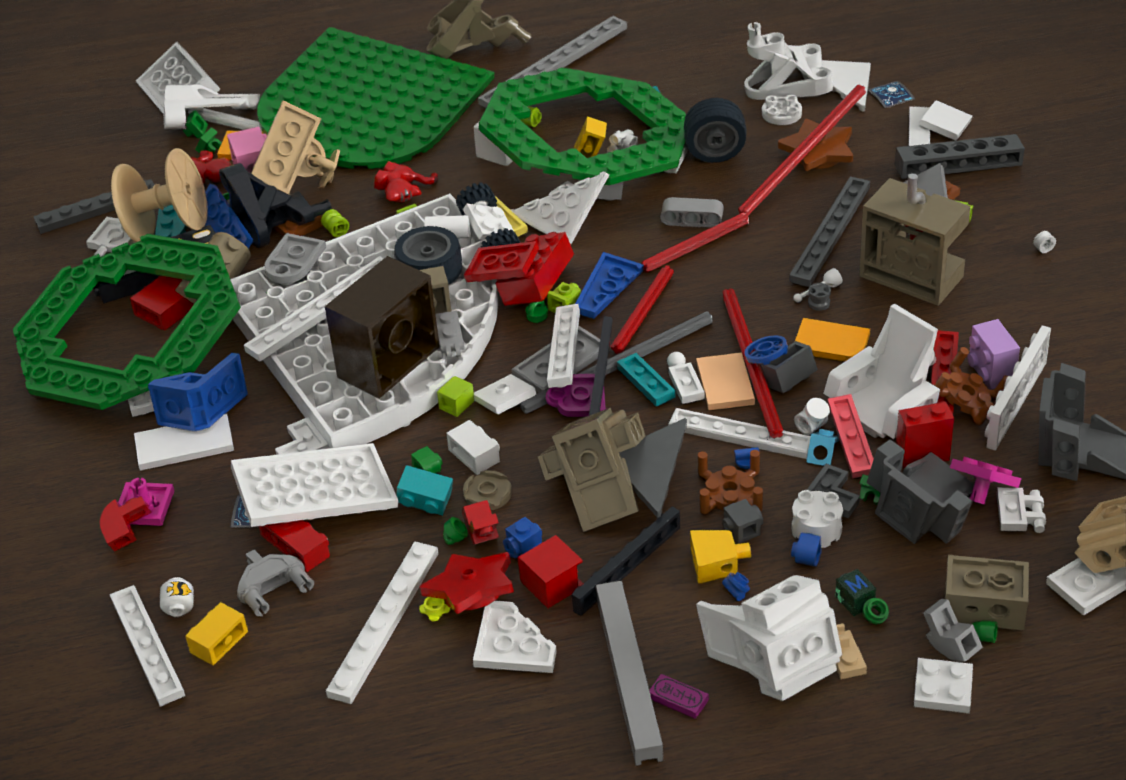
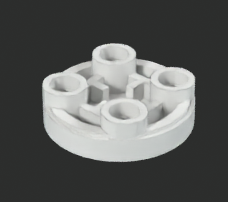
M788 95L786 97L767 96L762 106V117L771 124L789 125L797 122L802 116V106L797 101V96Z

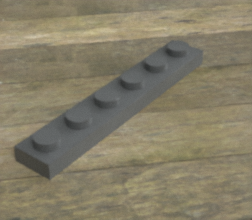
M152 179L144 180L148 189L153 188L155 185ZM112 192L102 193L90 199H83L71 205H64L49 212H42L39 215L33 216L40 234L114 211Z

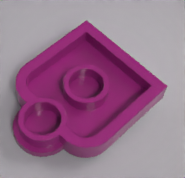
M573 374L572 385L562 388H549L545 396L546 402L552 407H558V411L567 417L589 416L595 374ZM604 388L600 411L606 409Z

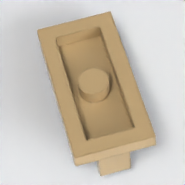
M844 623L837 625L842 655L839 656L840 662L836 663L840 679L864 675L867 672V666L850 630H844Z

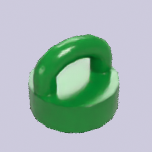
M544 300L532 302L526 307V318L531 322H542L548 317V308L544 304Z
M451 517L444 523L443 538L448 545H452L455 542L459 543L468 536L467 527L460 519Z

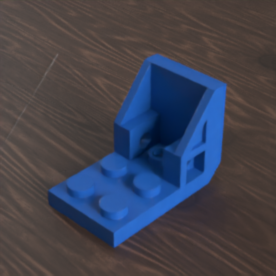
M237 353L228 355L207 374L189 372L155 379L148 384L157 424L191 431L209 428L248 394L240 355Z

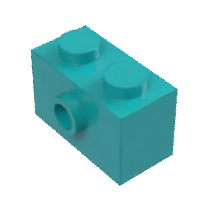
M406 465L397 486L396 496L398 503L443 516L452 493L453 478Z

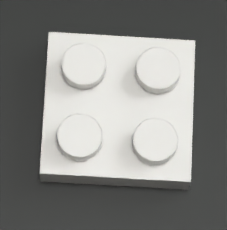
M918 658L914 707L970 713L973 664Z

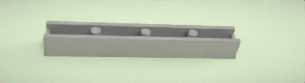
M622 581L596 585L597 604L636 766L641 765V760L657 758V761L661 762L663 761V744Z

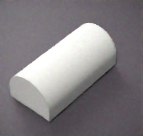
M468 215L425 217V227L438 226L450 230L457 238H470Z

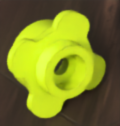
M427 597L424 600V604L419 607L420 613L429 616L430 621H438L444 613L450 612V607L445 604L444 599Z

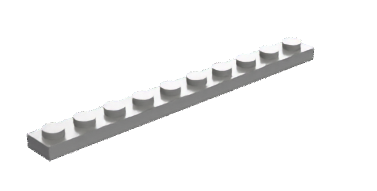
M612 16L510 79H519L527 75L532 76L541 72L564 68L626 30L627 22ZM497 86L478 97L480 105L487 108Z

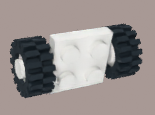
M479 182L478 186L476 183H473L472 187L468 185L466 186L467 190L464 191L462 189L460 191L461 195H457L458 200H456L457 207L462 216L464 214L468 215L469 222L478 239H486V241H482L483 246L481 248L521 243L507 220L504 211L497 207V199L490 186Z

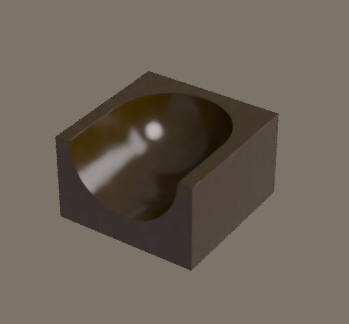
M389 256L324 306L337 378L378 399L440 347L431 276Z

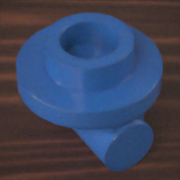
M759 447L734 450L735 464L740 468L750 469V452L752 450L759 451Z
M739 572L736 574L729 573L722 581L723 586L737 601H741L745 597V593L750 590L748 586L749 580Z

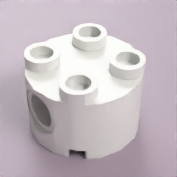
M801 491L792 506V534L796 539L797 536L799 539L801 533L821 536V548L830 546L831 542L835 539L837 542L842 533L841 518L843 514V507L839 501V496L835 492Z

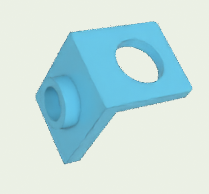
M819 429V432L811 434L807 463L823 466L825 464L831 465L835 442L839 441V437L833 435L834 431ZM819 445L824 446L828 452L823 460H819L814 456V449Z

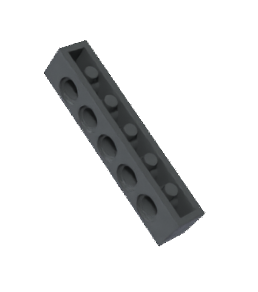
M1017 134L896 147L894 165L901 179L908 178L909 174L918 175L939 163L944 168V174L1020 166L1023 162L1025 148Z

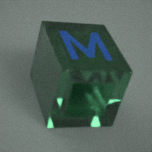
M856 569L836 579L835 597L854 617L862 613L863 605L867 600L876 598V588L859 569Z

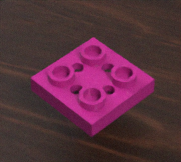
M963 457V461L952 459L950 465L951 469L974 475V478H976L971 497L969 498L974 502L985 504L990 483L998 482L1017 488L1020 485L1021 478L1012 476V470Z
M135 478L131 482L125 483L118 503L122 506L129 499L142 496L152 513L130 524L162 526L175 490L173 484L146 483L144 478H141L140 483L139 478Z

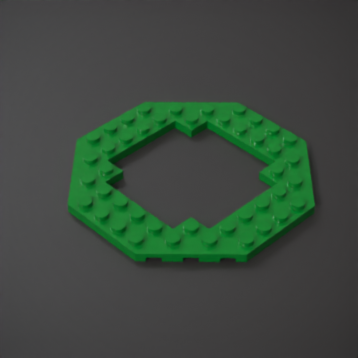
M558 68L554 71H545L540 74L527 75L523 78L509 79L506 82L499 83L479 122L478 130L522 169L531 170V167L543 169V173L560 176V173L571 174L573 179L578 180L593 178L604 171L609 174L605 185H613L677 168L686 143L684 136L686 113L646 82L569 68ZM586 92L596 101L615 98L652 129L643 131L642 138L647 143L586 158L576 148L558 153L521 120L530 118L531 110L526 106Z
M146 234L141 236L140 241L129 245L126 242L111 248L112 252L100 257L97 254L82 260L83 264L79 266L62 268L13 328L28 392L31 395L103 410L149 391L148 384L155 379L195 372L241 308L219 247L217 245ZM127 270L191 281L185 288L184 293L187 298L198 300L154 358L136 354L124 370H118L60 357L68 345L65 340L55 338V336L99 281L117 284Z

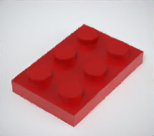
M537 241L478 248L464 274L466 282H482L485 280H501L503 278L526 276L539 250Z

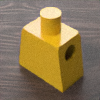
M729 530L690 531V549L698 583L727 577L729 573L736 574L738 572V559L751 558L750 544H734L732 532Z

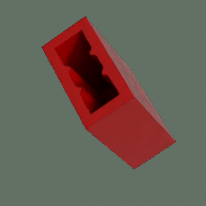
M162 275L130 298L134 315L163 331L183 318L194 303L175 291L183 279Z
M946 402L898 410L896 444L905 450L902 464L903 469L908 464L924 458L930 452L944 462L950 461L954 417Z

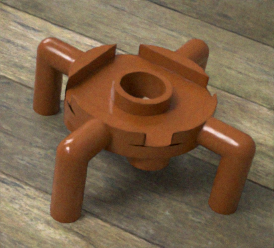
M961 347L950 364L952 373L943 372L934 386L940 389L938 397H945L952 406L956 403L961 407L960 411L971 414L975 424L982 425L987 418L990 406H994L990 402L991 399H996L998 392L1004 390L1008 376H1003L994 390L988 389L980 375L976 373L970 375L962 372L960 366L969 354V350Z
M758 450L750 452V469L746 472L736 470L734 466H725L722 470L712 473L708 470L707 453L704 451L698 453V474L707 480L705 488L700 490V512L702 514H708L714 508L724 510V507L744 499L751 506L756 505L760 511L763 510V489L755 487L753 479L760 472V452ZM727 488H733V489H735V491H734V490L725 491V489H727Z

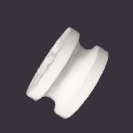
M1042 231L1034 238L1033 244L1040 252L1047 253L1054 248L1056 238L1048 231Z

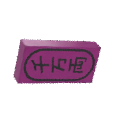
M660 674L649 690L651 700L695 719L709 700L708 693L663 674Z

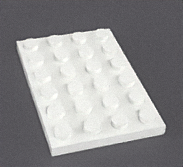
M373 443L231 460V469L251 527L398 508V498Z

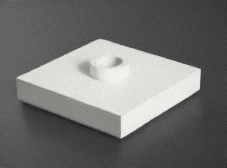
M510 374L474 392V401L494 413L500 414L535 396L536 391L535 387Z

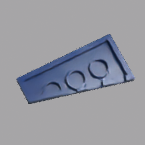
M210 183L205 191L208 205L205 226L211 225L215 234L217 232H225L232 235L249 249L253 241L252 237L217 186Z
M603 252L575 303L579 305L580 315L593 319L597 317L643 272L644 265Z

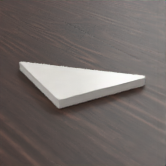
M822 60V66H827L832 70L833 89L831 91L841 94V98L844 99L858 84L865 87V95L855 104L859 107L860 111L864 112L871 63Z
M603 171L600 175L576 182L571 187L562 188L550 193L549 196L535 199L520 208L511 209V211L523 222L545 234L550 232H566L569 242L572 244L609 174Z

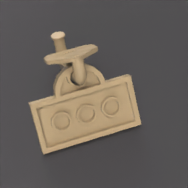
M283 100L251 174L286 194L290 193L296 176L307 178L316 175L321 178L318 188L323 189L327 182L331 183L333 180L340 150L336 149L330 159H327L323 146L313 138L321 118Z

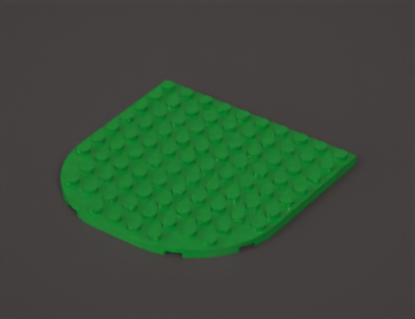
M329 27L264 91L258 103V121L263 134L266 133L267 136L281 102L284 100L321 118L313 138L321 143L327 159H330L336 149L340 150L337 162L338 167L354 168V165L368 166V169L382 168L388 162L401 164L412 160L413 155L419 152L425 153L434 147L495 77L493 71L484 68L474 67L433 54L419 52L418 50L404 48L399 45Z

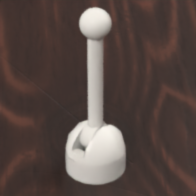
M832 268L824 274V279L821 283L827 284L830 288L842 284L841 274L837 269ZM808 290L801 294H795L793 297L794 301L801 302L802 298L808 295Z

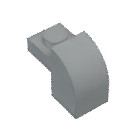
M940 599L923 613L931 630L926 634L929 642L948 659L966 662L983 648L973 624L958 623L949 600Z

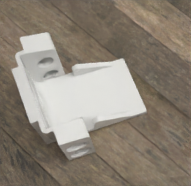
M893 304L890 306L888 318L874 347L868 346L829 373L823 394L829 398L851 394L865 432L874 438L878 436L884 438L886 435L893 439L896 438L898 410L937 403L940 389L927 382L926 377L938 329L898 305Z
M798 575L791 576L741 603L742 606L714 605L703 601L696 603L708 657L748 671L759 680L761 693L783 701L837 671L836 663L840 662L839 656L842 655L834 610L829 607L827 596L821 592L819 580Z

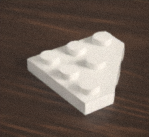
M494 601L485 606L473 657L474 667L553 673L557 653L556 645L550 639L547 640L540 633V629L528 617L525 618L518 611V607L513 602Z

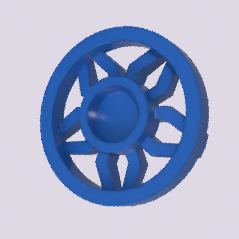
M766 336L749 344L744 354L748 363H763L767 365L781 355L787 354L788 344L782 336Z

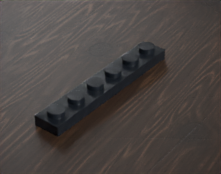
M672 506L665 513H662L654 523L644 528L638 537L632 542H628L621 552L611 557L605 566L599 571L594 572L589 580L582 586H578L572 594L573 612L582 616L597 603L596 585L623 580L680 529V511Z

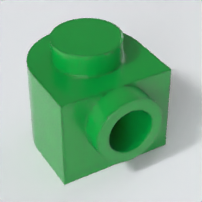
M428 446L411 454L412 467L435 474L441 472L442 459L438 453H434Z

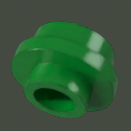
M871 598L863 605V616L872 624H881L889 616L888 605L882 599ZM871 609H876L879 615L873 614Z

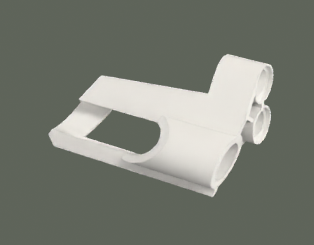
M166 85L164 129H185V110H203V107L231 106L236 110L257 109L260 94H218L200 85ZM215 97H242V98H215Z

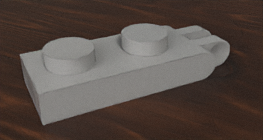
M457 311L436 314L441 353L446 352L447 358L452 357L451 351H455L456 356H461L460 350L464 349V342Z

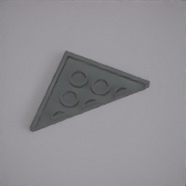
M686 418L645 436L637 446L619 452L621 458L624 457L626 460L633 491L657 518L662 514L663 504L667 497L677 456L681 449L684 432L687 428Z

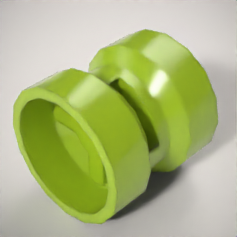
M335 209L326 211L321 218L323 227L329 230L336 238L345 235L349 230V222Z

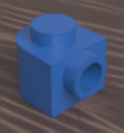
M810 533L800 534L798 542L793 543L791 557H795V563L815 567L818 565L822 553L821 536Z

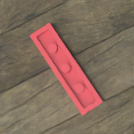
M848 394L829 398V410L852 478L862 477L863 474L869 475L874 459L852 395Z

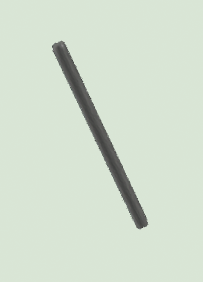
M705 311L609 358L605 375L617 370V361L634 353H637L642 358L713 322L712 315ZM596 365L578 374H595ZM549 388L520 403L521 410L528 414L548 404L545 396Z

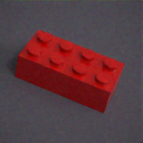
M550 232L539 236L533 234L526 238L525 242L537 241L539 250L526 276L503 278L496 281L495 284L504 306L540 302L545 299L574 255L566 232Z

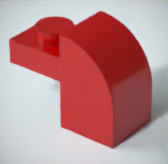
M142 496L131 498L122 506L116 500H113L104 508L100 517V528L106 543L114 552L137 540L130 523L152 513Z
M488 500L463 507L462 515L474 545L499 538L496 529L498 519L496 513H491Z

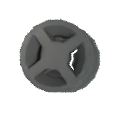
M824 283L812 284L808 290V295L810 296L808 298L809 307L816 311L826 310L830 306L831 288Z

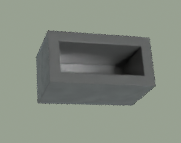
M795 341L788 346L787 354L772 360L770 364H761L769 388L781 393L787 392L794 385L809 378L812 373L818 370L809 345Z

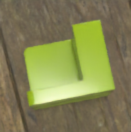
M456 376L452 377L437 391L439 409L458 417L474 402L473 384Z

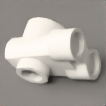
M630 129L622 132L618 130L609 137L611 145L607 148V153L637 145L638 138L633 135L634 133Z

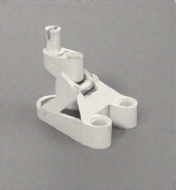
M754 22V29L752 23L748 25V53L756 59L764 60L744 82L745 93L749 98L765 100L767 96L771 95L776 97H786L788 95H795L797 97L818 96L829 93L833 89L832 70L827 66H822L821 47L813 43L802 46L787 45L783 34L775 32L761 36V25ZM795 68L801 71L804 80L782 85ZM768 79L759 90L751 88L753 85Z

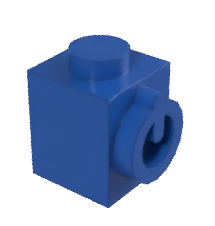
M526 517L505 529L506 539L503 540V545L512 558H518L542 543L541 528Z

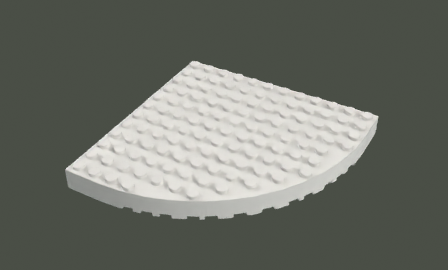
M447 194L325 242L326 249L308 274L299 281L288 284L275 283L267 277L265 266L231 279L241 306L233 318L234 322L248 341L252 340L379 256L382 258L389 256L395 259L394 247L396 241L409 230L425 226V217L462 216L457 207L456 199L451 194ZM471 224L470 238H458L462 256L461 274L454 282L448 285L451 310L457 311L464 342V349L460 350L461 356H456V352L451 351L452 357L447 358L446 352L441 353V348L439 347L380 399L337 378L327 318L263 359L304 417H309L328 443L329 448L367 444L401 427L410 425L411 421L438 403L437 391L454 376L464 380L481 358L490 341L497 320L499 298L498 289L495 284L496 279L482 282H466L464 274L477 249L483 246L482 241H486V239H478Z

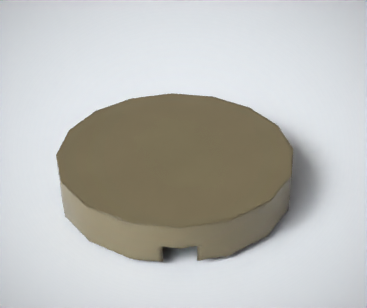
M486 470L480 472V475H472L466 480L463 487V495L468 505L488 500L490 510H495L506 505L510 500L512 485L503 473Z

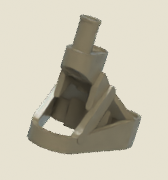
M453 0L439 11L428 24L427 30L435 36L429 42L427 51L435 56L448 59L454 52L472 45H479L484 41L499 47L511 34L525 44L529 41L531 34L518 25L519 22L510 15H503L492 19V17L481 10V4L484 0Z

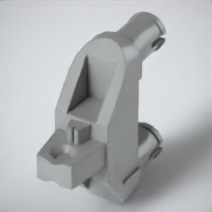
M254 549L246 554L248 566L240 579L237 597L242 603L248 604L256 616H262L259 608L264 614L269 610V604L262 598V595L289 581H293L302 593H306L307 590L303 585L310 591L314 586V581L304 571V564L297 557L269 554L262 558Z

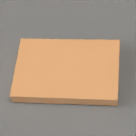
M742 352L696 358V365L702 388L705 392L708 410L755 405V397Z

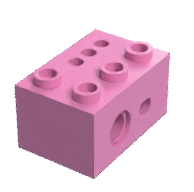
M259 127L227 134L233 165L241 163L250 173L267 137L266 133L262 134Z

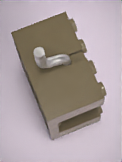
M916 174L908 175V184L889 178L863 206L859 276L939 306L964 277L965 259L947 253V249L968 226L971 206L937 194L927 195L925 193L926 190L917 188L918 176ZM906 232L909 233V239L906 238Z

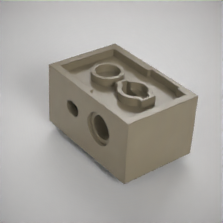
M948 555L944 599L949 600L958 623L971 624L987 620L996 621L998 628L1024 630L1028 607L1029 562Z

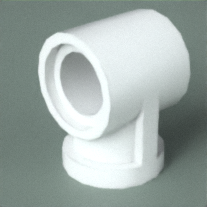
M821 398L810 399L803 411L794 418L798 430L805 435H810L828 422L830 409L828 404Z

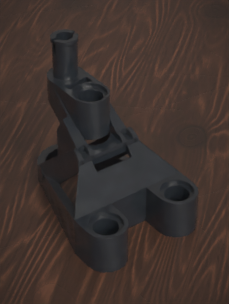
M241 163L219 170L222 184L229 193L230 199L226 201L252 237V244L256 248L270 244V235L273 227L286 221L304 225L313 222L315 217L323 215L326 211L332 209L328 199L309 205L299 191L290 194L278 191L276 187L266 184L248 172Z

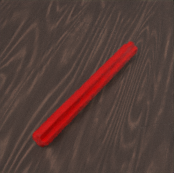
M740 213L643 260V270L646 272L655 270L749 223L748 215Z
M666 265L660 270L611 344V350L615 354L624 351L674 274L670 266Z

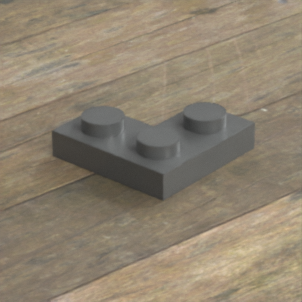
M825 464L807 489L809 491L835 492L842 503V516L846 518L850 517L860 502L859 495L841 489L848 479V471L829 464Z

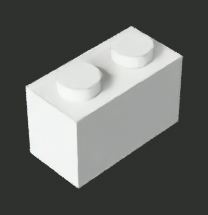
M471 420L447 432L449 451L476 475L500 462V446L494 438L491 439L480 426H476Z

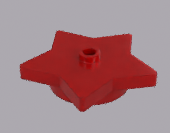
M509 552L482 558L452 554L444 572L419 586L421 595L444 599L445 604L452 608L456 614L465 610H474L487 606L500 595L514 592L512 582L505 575L511 563Z

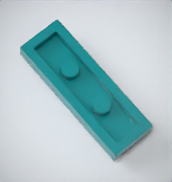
M637 353L617 361V369L655 406L676 397L675 389Z

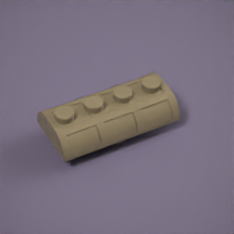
M217 232L208 242V244L219 247L230 279L238 277L250 259L249 249L238 239L225 232ZM183 279L175 291L195 304L198 299L187 298L184 293L185 288L191 281Z

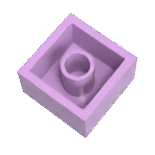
M998 319L973 325L972 334L969 337L970 353L967 356L968 363L971 367H974L978 375L983 378V382L992 390L996 388L1003 376L1013 375L1014 366L1019 360L1020 347Z

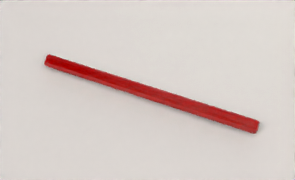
M858 84L738 208L739 214L745 213L749 216L865 95L866 90L864 86Z
M731 288L729 290L724 289L722 297L769 434L774 439L776 437L781 438L783 436V428L760 363H748L744 354L746 347L752 343L735 291Z

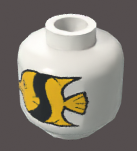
M179 577L171 578L163 583L160 588V608L162 611L173 617H180L191 611L194 603L192 585Z

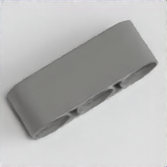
M671 197L664 200L660 218L664 224L670 226L711 228L722 222L724 206L715 199Z

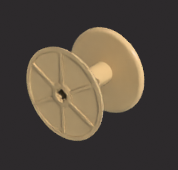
M176 148L169 152L165 162L166 184L162 186L155 184L151 189H148L141 175L132 166L119 164L115 167L111 179L114 207L123 229L135 243L140 241V237L143 235H154L156 227L155 209L164 210V207L173 205L178 217L188 228L201 230L205 226L208 215L205 188L196 165L185 151Z

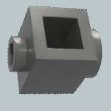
M744 499L724 507L722 525L724 530L732 532L733 538L740 544L761 535L763 516L756 505L751 506Z

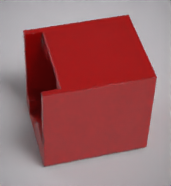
M554 535L518 557L520 581L547 608H550L573 594L578 586L584 584L578 579L577 565L581 564L583 560L559 537Z

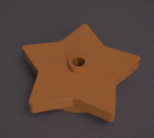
M805 119L798 133L778 140V148L792 153L819 124ZM833 127L799 162L803 165L805 171L813 168H829L839 162H853V153L847 146V142L852 135V127Z

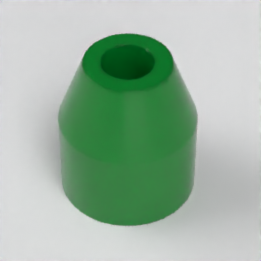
M981 620L971 623L981 642H996L998 630L996 621Z

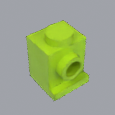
M562 282L555 290L548 292V310L556 313V307L575 304L581 294V289L575 283L567 284Z

